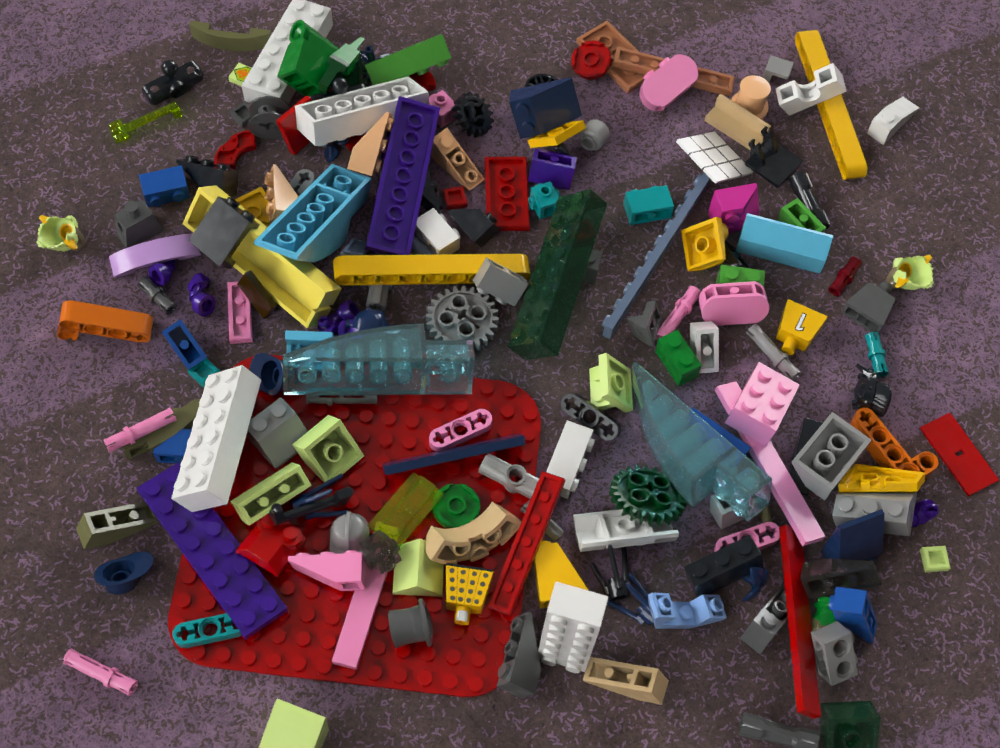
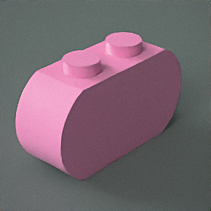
M681 54L675 55L671 59L667 57L659 64L660 68L655 72L651 70L643 77L644 82L640 87V99L646 108L653 111H663L694 85L698 78V68L690 57Z
M756 281L710 284L699 295V305L703 320L705 322L712 321L716 326L758 323L769 312V303L765 289Z

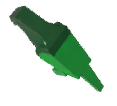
M363 37L358 38L350 45L344 44L329 56L325 64L328 69L319 81L318 90L320 93L325 95L332 87L331 84L335 78L348 76L355 69L360 53L358 49L365 40Z

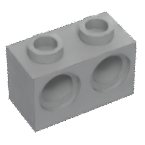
M837 621L811 632L818 673L823 679L833 686L858 675L856 665L858 658L853 648L855 640L849 629H846Z

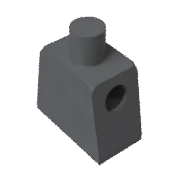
M143 200L137 202L128 201L124 209L115 214L116 235L125 248L140 244L164 231Z
M881 282L877 287L872 283H867L846 302L841 313L870 332H874V334L875 332L879 333L895 302V298L890 295L892 291L891 285L887 282Z

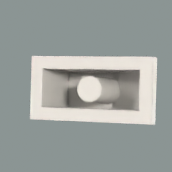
M712 321L690 323L691 350L702 364L699 373L719 372V328Z

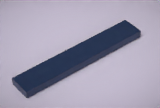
M519 433L382 463V467L386 475L522 446L526 443L524 435Z

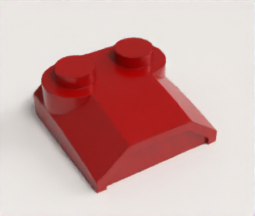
M268 513L257 520L256 527L237 548L236 553L241 554L274 574L275 577H278L289 565L288 556H296L305 546L306 538L299 528L289 522L275 525Z

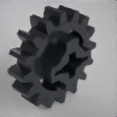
M472 92L460 95L453 102L455 106L451 110L455 112L452 118L457 119L455 125L462 127L461 132L466 130L467 136L470 137L473 134L477 138L478 136L485 135L492 129L491 124L494 122V119L490 116L494 113L488 110L490 104L484 103V97L479 99L478 93L473 95Z

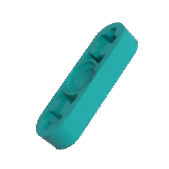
M227 613L180 623L174 628L172 633L175 643L181 648H191L242 635L239 629L234 630L232 626H228L232 625L233 622ZM223 621H224L225 626H227V627H224L225 630H226V632H224V633H223V628H222V626H221V624H220V622H223ZM208 624H215L218 627L217 632L212 636H206L203 633L204 628ZM195 627H198L201 638H197L196 634H193L197 633ZM187 630L190 635L187 636V640L183 641L179 636H182L183 631Z

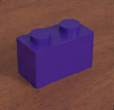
M535 148L528 181L536 184L551 181L552 185L558 189L570 190L577 157Z

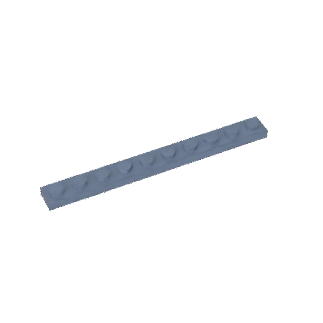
M705 172L702 175L698 174L693 184L695 187L693 190L689 189L684 197V204L677 206L674 212V219H669L664 228L665 233L663 236L659 235L654 243V250H649L644 258L645 264L643 267L639 266L635 271L634 281L627 283L623 291V298L616 300L612 308L614 310L612 315L605 317L602 323V327H604L602 336L608 339L612 338L706 192L712 180Z

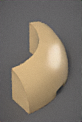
M492 502L479 517L463 526L450 529L431 526L426 536L425 550L429 559L438 563L457 564V562L465 560L473 562L489 555L488 551L497 545L503 546L518 531L522 521L508 510Z

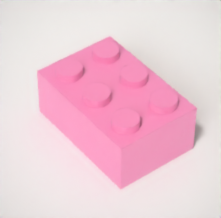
M759 362L747 380L725 424L766 446L777 431L799 384Z

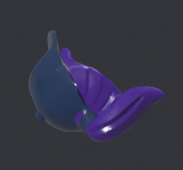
M368 307L366 310L360 311L354 319H346L340 322L338 326L339 351H344L350 340H358L367 335L377 336L379 333L386 336H396L402 329L387 324L384 312Z

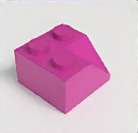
M756 183L714 191L708 217L709 219L714 217L721 218L722 223L728 228V235L742 230L747 213L760 216L758 187Z

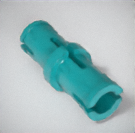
M870 332L865 335L869 354H867L868 359L871 360L877 378L879 373L881 377H886L889 375L885 361L886 351L882 349L879 333L875 332L874 336V332Z

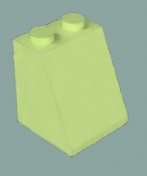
M277 698L259 748H322L329 732L326 717Z

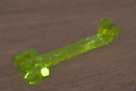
M175 101L126 124H123L122 120L118 119L111 122L108 128L114 137L115 143H120L130 139L127 133L169 113H172L175 119L182 117V113Z

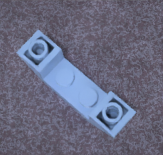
M669 593L648 594V605L655 629H690L727 618L720 595L703 594L690 602H673Z

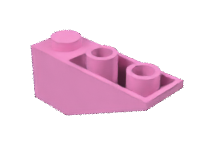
M349 550L341 554L322 552L320 555L298 553L296 556H288V561L294 570L337 590H366L367 562L362 552Z

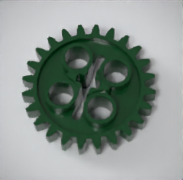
M635 465L634 470L627 466L626 471L620 469L619 474L614 475L609 488V496L612 497L611 503H616V510L623 509L622 516L629 514L631 515L630 521L637 518L640 525L647 521L650 527L653 522H656L659 527L662 526L663 521L670 525L671 520L676 522L679 516L682 517L687 505V494H684V487H679L680 481H673L674 475L667 477L665 470L657 472V467L649 470L647 465L644 466V469H641L638 465Z

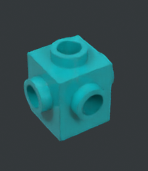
M551 181L531 187L528 203L541 220L560 213L561 197L558 189H554Z

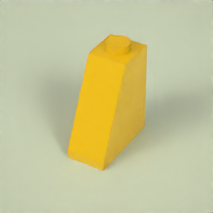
M542 541L533 562L539 609L548 608L555 581L588 590L559 544Z

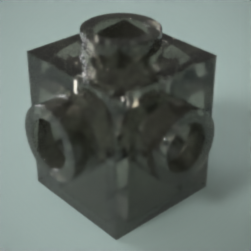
M378 530L359 543L366 555L363 559L371 570L376 569L379 573L383 574L393 570L396 564L402 561L398 553L400 547L393 538L390 539L381 530Z

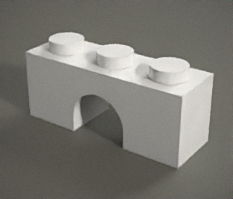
M834 63L814 71L815 81L812 83L801 85L793 80L775 88L779 106L788 115H792L846 92L843 75Z

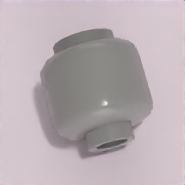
M592 119L586 123V128L579 132V139L585 149L597 151L609 139L610 132L604 122Z

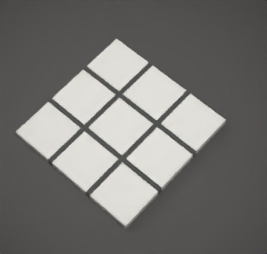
M715 131L676 141L715 184L753 173Z

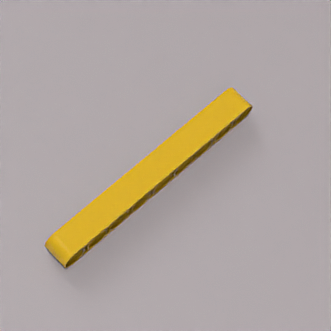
M818 30L797 32L795 35V44L809 83L815 81L814 71L830 65ZM842 94L818 103L817 107L843 180L866 177L867 164Z
M525 254L343 255L333 260L335 283L343 286L475 284L473 278L486 257L523 276L526 281L531 278L528 257Z

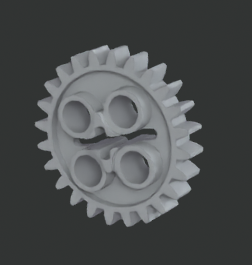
M465 285L462 286L461 291H458L456 286H453V292L445 289V295L443 296L438 293L437 300L432 299L431 306L427 307L426 328L430 330L429 336L435 337V344L442 342V349L450 346L451 353L455 348L459 349L460 354H462L463 349H467L470 354L472 347L479 351L480 343L487 346L488 339L493 340L494 333H497L499 317H497L498 309H494L495 302H489V295L482 297L480 292L474 293V287H471L469 291H466ZM475 315H480V316H482V317H481V318H475L474 316H475ZM444 321H450L451 323L445 324V323H443V322H444ZM462 332H469L470 334L464 335Z

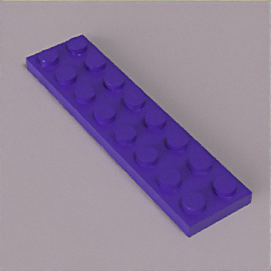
M401 96L398 97L393 118L394 123L389 136L365 250L383 255H410L440 107Z
M177 462L137 487V492L219 605L231 618L235 627L239 629L243 638L247 640L286 613L288 609L251 560L236 553L240 544L213 508L191 512L171 499L174 484L177 481L181 465Z

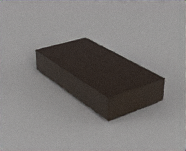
M251 270L245 272L237 285L261 317L265 319L272 314L278 305Z

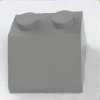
M280 397L250 420L246 438L277 470L298 453L292 444L308 431L295 411Z

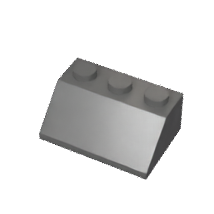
M832 412L791 463L804 485L820 498L826 500L863 454L871 439Z
M838 492L832 515L835 525L838 527V525L882 509L884 512L883 534L910 536L917 492Z

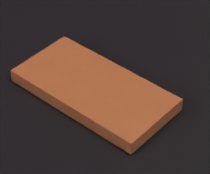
M608 21L576 39V43L581 46V43L590 40L600 41L605 44L610 50L612 58L610 69L606 73L627 94L641 86L644 82L643 77L645 75L612 67L617 46L634 51L638 50Z

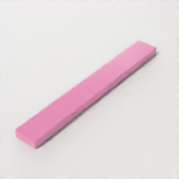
M737 382L719 385L715 389L728 415L742 392ZM738 431L743 442L751 447L749 453L801 545L805 546L822 541L825 537L822 529L771 441L764 446Z

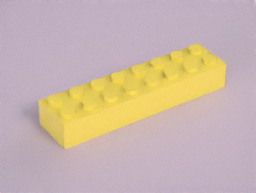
M216 185L199 187L182 224L194 233L217 197L227 199L230 196ZM241 205L238 206L241 210H246ZM255 217L254 220L260 226L258 229L252 227L232 255L231 258L236 261L233 267L243 275L251 270L273 300L306 328L318 326L319 318L328 316L331 310L330 305L334 304L342 288L310 262L297 261L254 245V240L268 228Z

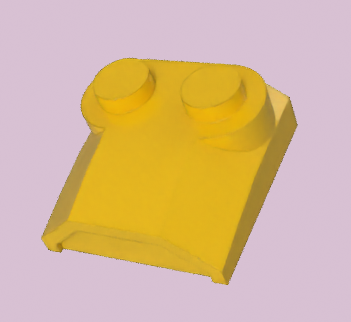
M714 217L681 230L688 272L705 270L724 262L725 240L728 236V228L722 223L721 218Z

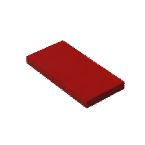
M485 157L486 214L490 212L498 220L496 225L500 231H530L527 157Z

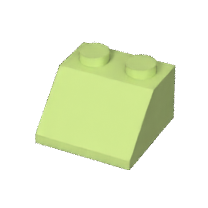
M327 415L292 444L304 463L324 483L339 474H344L364 457V454L342 421L330 415Z

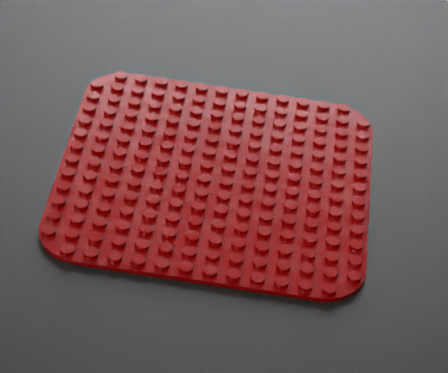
M271 355L286 362V356ZM254 356L239 362L232 368L243 365L250 370V364ZM333 362V371L292 369V377L297 379L296 382L291 383L287 390L278 392L274 396L258 390L251 419L281 397L295 411L307 431L327 415L342 421L364 454V457L343 474L342 479L320 491L333 490L331 494L318 500L333 496L337 490L350 487L353 489V495L348 503L337 508L331 506L316 512L348 510L351 513L361 515L369 524V545L376 523L400 528V535L396 546L419 538L426 540L431 526L446 529L434 518L432 505L438 490L447 484L459 485L460 483L472 488L479 496V516L492 502L508 510L521 521L525 515L520 509L529 498L519 493L508 492L504 485L478 473L481 463L488 453L386 475L382 467V463L436 452L429 445V435L434 429L478 409H485L492 415L490 430L455 447L520 433L524 435L526 444L490 452L489 454L511 465H521L527 473L536 477L541 430L539 409L526 391L512 383ZM328 387H333V390H377V404H333V406L316 403L306 404V390H328ZM319 396V397H320V398H339L340 396ZM344 396V398H364V397H365V396ZM479 417L478 422L485 424L486 419L482 420L481 417ZM457 426L454 429L457 435H464L468 431L464 426ZM438 436L436 437V442L439 441L440 444H443L444 438L441 439ZM245 438L228 503L212 507L240 545L256 527L257 521L250 526L242 522L230 501L291 462L301 466L312 486L282 504L283 512L294 509L292 505L293 499L324 483L304 463L298 453L276 470L255 446ZM517 476L509 477L514 482L521 481ZM303 516L288 521L299 528L306 538V544L299 553L320 555L322 552H330V530L332 523L339 516L313 518L307 521ZM517 532L503 546L499 544L488 551L489 555L473 562L470 560L457 562L458 565L493 570L492 583L482 613H471L469 625L454 623L456 611L446 609V564H444L442 597L393 595L394 550L357 670L332 664V658L354 591L337 590L294 570L290 563L278 577H275L274 574L254 563L288 609L286 613L247 640L240 636L191 648H181L175 643L172 636L173 630L178 624L225 614V611L182 554L168 615L169 634L174 646L181 655L190 662L203 667L456 697L481 696L498 688V671L503 664L505 657L504 648L511 635L510 626L513 619L521 615L524 587L512 617L488 608ZM422 598L429 609L433 621L434 635L432 645L427 646L426 641L395 648L389 627L388 611L419 605L418 599ZM223 621V622H220V624H221V626H222V628H223V633H224V632H226V630H225L224 627H227V626H225L224 621ZM208 624L204 628L203 633L206 636H212L217 632L218 627L215 624ZM234 624L228 625L232 626L234 630L237 629ZM195 627L197 633L193 634H196L197 638H201L198 627ZM185 630L183 635L179 637L185 641L190 634Z

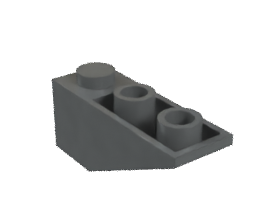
M785 584L781 586L740 638L759 654L762 653L788 620Z
M530 612L516 616L510 626L511 635L504 648V661L498 671L497 687L520 698L536 693L541 673L532 613Z

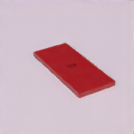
M950 412L919 428L968 497L999 481V478ZM961 451L963 454L957 457L955 454Z

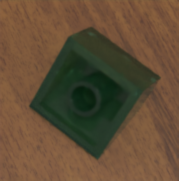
M871 701L821 703L819 726L823 748H878L881 717Z

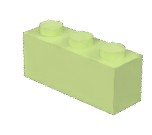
M291 462L230 502L242 522L250 526L267 515L274 503L282 505L312 485L301 466Z

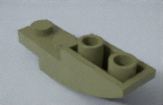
M200 398L192 400L183 407L173 408V414L171 415H175L177 421L135 440L136 443L132 445L129 443L122 448L127 459L130 460L148 451H151L155 458L153 454L154 448L174 436L181 429L193 428V421L196 418Z

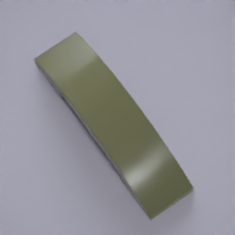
M189 22L193 38L205 45L222 50H260L265 47L271 37V30L250 28L249 34L211 30L210 23Z

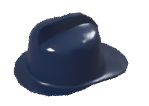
M267 353L256 354L251 361L249 371L261 379L259 390L274 396L278 392L287 390L291 383H295L297 380L292 377V369L287 362Z
M136 552L105 562L95 570L94 579L98 584L105 586L108 593L117 595L128 593L136 587L141 580V576L151 569L154 558L148 552Z

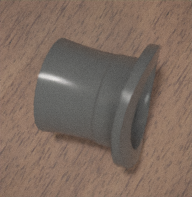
M422 598L418 599L419 605L388 611L389 627L395 648L426 641L427 646L432 645L434 635L433 621L429 609Z

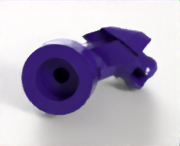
M175 259L156 263L149 268L150 279L157 286L162 287L170 282L171 274L175 270Z
M198 273L193 276L188 284L189 300L192 303L193 311L206 317L213 312L216 302L213 296L204 292L205 288L210 287V284H207V282H211L210 279L202 273Z
M351 299L346 300L340 304V308L335 311V314L332 313L328 316L320 317L318 320L319 332L338 333V326L341 321L354 319L359 313L356 304Z
M924 499L915 504L911 528L925 524L931 518H935L938 515L939 508L932 500Z

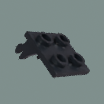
M765 126L761 130L763 136L762 147L760 142L755 145V139H752L748 143L750 158L744 165L779 188L803 163V160L777 143L773 130L768 133V127Z

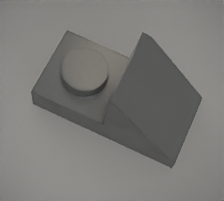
M656 300L647 302L642 315L627 317L632 334L647 345L653 346L662 321Z

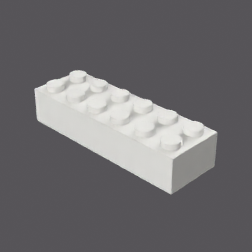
M306 0L291 1L242 84V91L246 102L251 103L252 100L258 97L274 96L283 99L289 104L296 90L280 80L277 75L287 46L291 43L289 40L290 30L297 20H302L326 38L333 26L331 8Z
M408 76L295 106L297 129L315 146H324L336 140L342 141L347 137L364 135L386 112L393 114L392 119L394 118L399 96L429 104V92Z
M243 365L208 375L205 381V388L199 401V408L193 421V428L187 441V448L171 498L191 512L228 503L261 379Z
M555 581L538 650L541 662L549 666H555L556 664L565 666V669L572 673L585 672L601 627L609 596Z

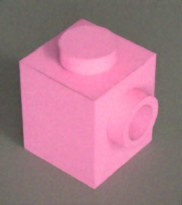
M443 90L429 97V105L440 107L437 124L441 128L456 120L452 118L455 112L451 110L455 106L454 101Z

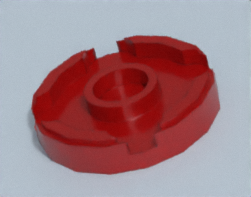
M596 40L581 43V46L576 47L571 56V65L575 73L587 80L598 79L605 75L612 63L610 50L604 43Z

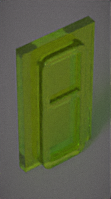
M413 472L370 521L368 527L399 549L444 496V493L423 476H418Z

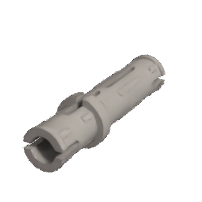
M758 324L752 325L746 334L773 362L772 365L776 369L778 368L785 377L792 381L796 380L801 372L791 363L789 356L776 346Z

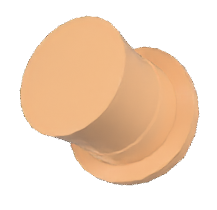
M747 76L741 81L739 92L732 97L731 101L762 120L768 112L769 105L766 99L771 91L770 84L762 77Z

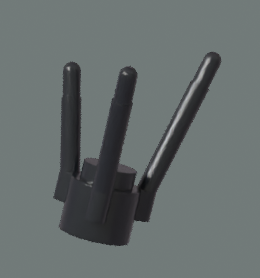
M608 545L614 577L608 580L609 584L605 583L593 562L590 563V567L603 588L604 595L610 596L611 601L627 598L630 595L629 590L626 588V584L629 583L626 547H621L622 578V576H619L613 547Z

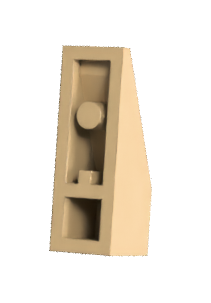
M590 657L583 681L639 701L662 705L669 682L657 668Z

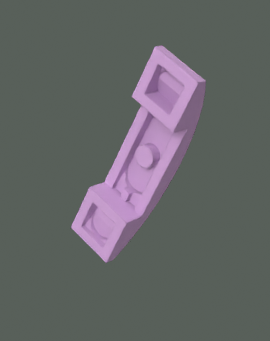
M193 233L147 241L110 255L114 278L136 273L137 269L152 266L156 263H163L174 259L181 261L200 256V250L189 241Z

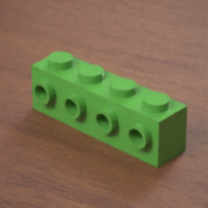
M439 34L365 64L372 84L377 85L408 77L416 72L418 76L429 72L428 68L434 65L437 68L448 64L447 60L451 59V55L443 35Z

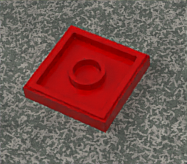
M307 95L276 120L288 150L293 155L310 143L297 129L295 113L296 105L312 101L311 97Z

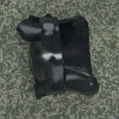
M857 363L856 367L862 373L858 374L857 378L859 380L854 388L855 400H852V410L869 408L879 417H884L892 398L891 388L889 384L877 381L876 371L871 368L866 369Z

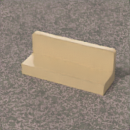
M722 94L717 97L715 107L705 116L704 120L749 150L748 143L752 139H755V145L760 142L762 146L763 136L761 130L765 126L768 127V133L771 129L768 123Z

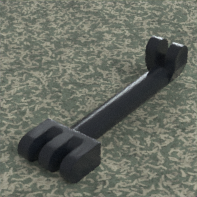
M346 487L337 490L333 496L283 512L279 503H274L269 511V515L273 523L279 525L331 506L337 508L348 503L353 495V489Z

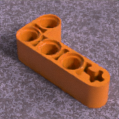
M68 300L62 303L57 337L62 340L67 338L77 340L79 332L133 342H149L151 340L153 317L145 313Z
M860 408L856 411L850 425L871 439L866 450L880 467L924 472L925 480L938 467V458L931 452H922L911 459L871 409ZM888 456L893 457L895 461L891 460Z

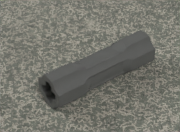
M743 712L741 715L738 735L755 740L762 739L792 748H818L819 731L786 725Z

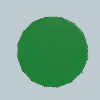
M447 484L439 489L434 496L432 505L434 518L446 529L470 523L479 517V496L472 488L465 484Z

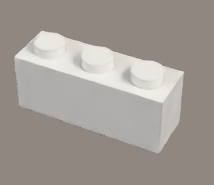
M568 420L546 471L547 473L565 478V484L560 496L568 499L570 492H576L580 481L576 479L578 472L583 473L588 460L584 458L586 452L591 453L595 443V439H592L593 429Z

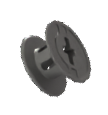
M263 96L252 100L248 105V113L252 117L248 121L250 132L263 139L282 137L276 120L290 109L288 103L274 96Z

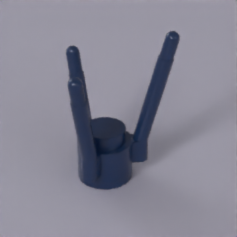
M339 474L309 492L299 495L298 498L293 499V508L307 505L333 492L332 489L324 492L320 491L342 479L343 474ZM349 511L315 512L304 517L307 521L313 518L340 516Z
M629 573V577L643 595L642 597L629 583L626 584V588L641 603L636 610L639 615L610 599L607 600V605L635 619L640 625L645 622L650 626L653 618L648 605V593L634 574Z

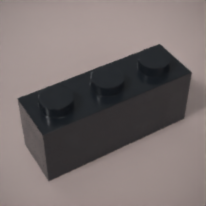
M748 535L685 566L684 570L696 597H699L703 594L709 595L750 575V567L762 569L764 564L760 550L752 537Z

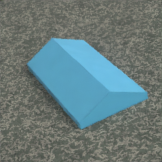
M747 213L736 251L820 274L826 262L833 235Z

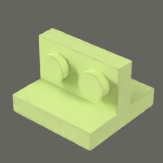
M608 353L599 355V366L589 369L591 403L602 411L617 407L625 413L633 411L631 370Z

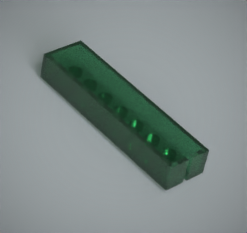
M592 189L576 192V194L559 196L556 202L555 210L550 219L543 245L537 257V262L508 344L511 350L525 360L558 356L607 206V203Z

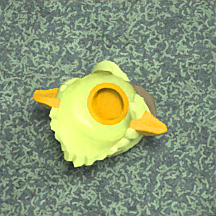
M44 215L39 217L42 224L38 228V247L62 252L69 250L80 251L84 248L85 237L78 229V223L72 215H68L66 218H59L57 216L46 217Z
M932 256L895 258L893 268L889 272L886 282L891 285L892 289L916 290L932 287L934 283L933 268L929 263Z

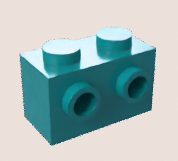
M667 185L652 186L641 190L634 189L625 193L623 206L630 225L671 218L674 204Z

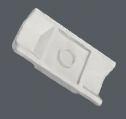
M623 509L573 515L575 536L580 552L601 550L605 547L608 549V545H612L613 548L676 541L679 537L678 530H673L671 523L667 525L663 521L662 526L659 527L656 522H653L650 527L648 522L644 521L640 525L639 519L636 518L630 521L631 515L622 516Z

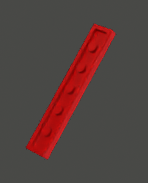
M544 471L541 472L488 604L489 609L512 617L565 484V478Z

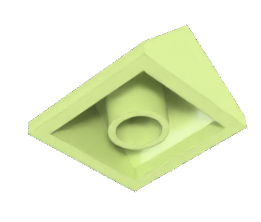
M419 538L396 546L393 595L442 597L444 564L429 559L425 550L426 540Z

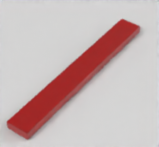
M785 524L779 527L796 709L797 713L815 719L821 717L815 653L811 635L812 625L804 550L792 527Z

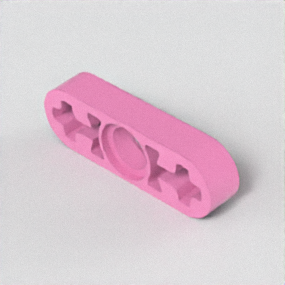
M478 409L434 429L429 435L431 449L436 452L450 449L489 431L492 426V415L488 410ZM481 417L482 420L486 419V423L482 424L481 422H478V418ZM457 426H464L468 431L464 435H457L454 429ZM436 437L444 438V443L436 442Z
M766 522L722 537L717 541L714 552L720 550L723 544L726 547L734 543V540L738 541L748 535L752 537L759 550L773 546L780 538L779 526L773 522ZM766 529L769 532H774L772 539L770 536H765L759 542V536L764 535Z

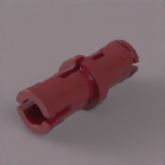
M855 256L849 258L844 268L837 272L836 279L828 288L829 293L836 297L841 296L846 286L853 282L854 275L863 264L859 258Z

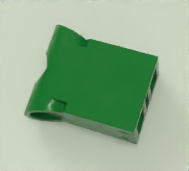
M297 20L290 30L289 40L291 43L287 46L277 77L304 97L306 95L310 97L321 94L318 87L319 81L328 69L325 64L329 56L339 48L321 36L307 23Z

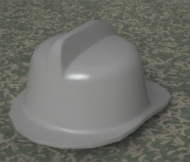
M351 512L337 517L332 523L330 530V552L341 554L349 550H355L359 553L362 552L365 558L369 548L370 531L366 519L359 514Z

